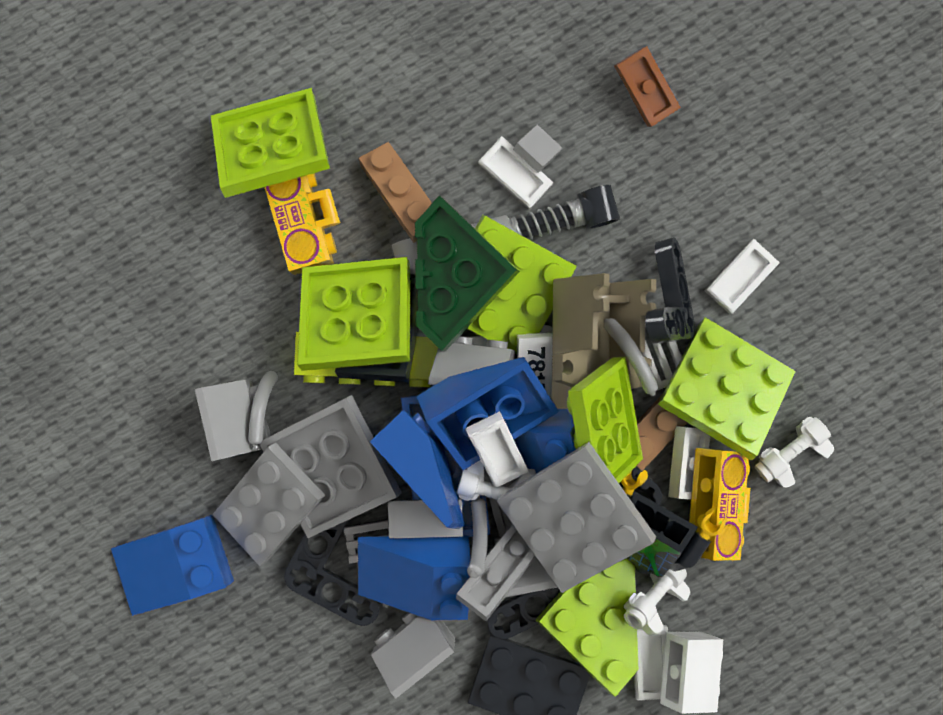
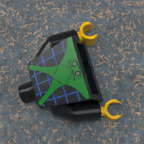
M646 470L640 472L637 481H635L630 472L621 481V484L624 486L623 490L656 535V539L653 544L626 559L633 562L638 572L642 574L652 573L657 577H663L669 569L676 572L693 567L711 544L709 538L722 532L727 522V517L723 519L720 525H714L709 521L714 508L709 509L701 522L702 530L697 532L698 527L637 492L633 495L634 490L647 481L648 473Z

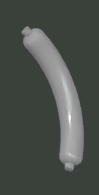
M605 319L604 329L616 341L630 361L645 393L654 396L658 385L641 351L626 330L615 319Z
M268 371L264 374L254 395L248 431V442L253 444L252 448H258V444L263 442L266 407L272 388L278 380V375L274 371Z
M480 495L476 500L471 501L473 545L467 573L472 578L481 576L487 555L488 528L486 504L484 499H480Z

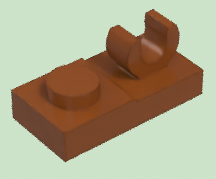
M647 46L640 48L614 65L647 127L654 126L681 108Z

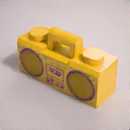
M315 173L265 187L287 267L293 275L302 273V267L334 264L332 254L337 253L332 233L325 234L324 229L340 224L330 189L313 193L312 187L318 186ZM319 201L324 219L317 221L312 203Z
M695 448L689 522L697 526V532H700L702 530L701 522L709 509L714 508L709 518V521L714 525H720L723 519L727 517V522L722 532L709 538L711 544L701 556L704 559L713 561L741 560L744 544L743 523H748L750 487H747V477L750 472L749 459L736 451Z

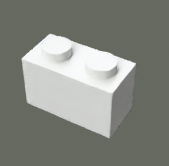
M666 632L660 704L682 714L717 712L720 694L721 661L723 658V639L703 632Z

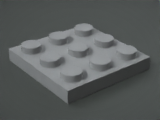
M352 395L264 439L259 444L264 452L267 447L277 443L325 494L323 499L301 522L307 538L386 503L402 493L384 457L370 443L374 437Z
M590 442L502 494L497 500L500 507L562 593L653 544L656 539V535Z

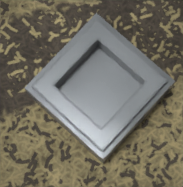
M536 125L517 142L513 150L539 173L559 154L562 147L541 127Z

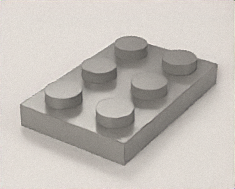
M274 443L267 447L212 515L255 562L261 566L271 558L323 499L325 494L280 446Z

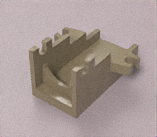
M606 273L553 279L552 401L558 409H568V390L612 357H626L620 346L604 329L605 319H615L630 335L641 353H645V316L647 311L656 309L655 303H646V294L648 292L655 293L656 279L609 283V274ZM626 357L631 389L642 387L634 368ZM644 357L649 367H652V359Z

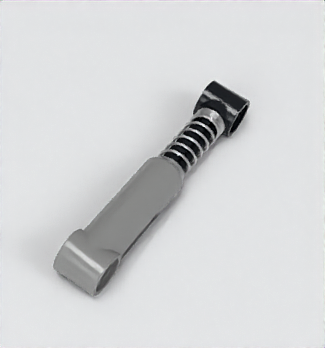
M602 185L579 193L576 200L566 201L565 206L557 204L554 209L551 207H547L546 211L538 209L536 214L529 212L528 216L525 217L520 214L518 219L514 216L508 218L507 215L491 219L525 238L530 237V239H533V236L539 235L542 237V233L549 232L551 235L553 230L558 229L560 232L561 228L564 227L570 229L571 225L575 228L585 225L587 229L598 228L620 220L611 185ZM478 222L471 225L475 228ZM409 238L392 244L391 248L394 258L408 257L410 262V278H415L417 241L413 243Z

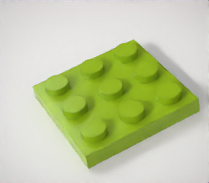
M312 88L211 115L219 184L225 198L330 169Z
M483 214L475 229L520 272L467 329L488 340L508 342L507 349L515 350V354H517V335L540 333L553 310V279L571 277L577 266Z
M408 257L302 267L297 365L301 371L410 361V262Z
M704 317L695 331L694 338H691L658 405L749 460H753L760 452L796 371Z
M612 357L568 390L567 408L573 417L575 448L578 449L590 442L614 478L620 483L643 460L626 357Z

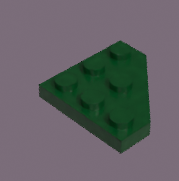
M439 195L415 222V238H417L415 278L416 289L418 290L416 326L441 351L446 352L520 271Z

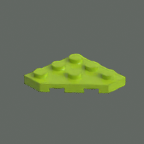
M626 558L562 593L560 591L536 618V621L614 697L618 695L639 670L637 629L631 627L624 618L626 612L624 605L633 593L636 594L635 566Z

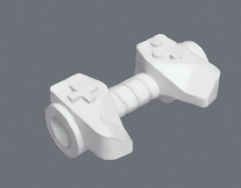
M807 417L796 427L798 437L779 451L776 448L770 447L759 455V463L754 467L766 482L769 483L774 479L783 487L794 485L795 480L789 462L808 447L823 457L829 458L834 451V447L828 439L831 437V434L818 418Z
M480 460L462 471L456 494H459V497L466 501L476 500L479 495H485L486 497L498 500L502 494L534 476L536 472L534 469H528L529 472L516 479L509 488L504 486L495 488L493 483L485 481L484 465Z
M669 569L663 577H657L651 573L650 577L654 585L646 594L642 592L633 593L625 603L624 608L626 612L624 618L626 622L635 629H642L649 636L661 632L664 626L657 613L656 604L666 592L676 596L683 602L688 599L690 589L683 581L687 577L686 569L676 572Z

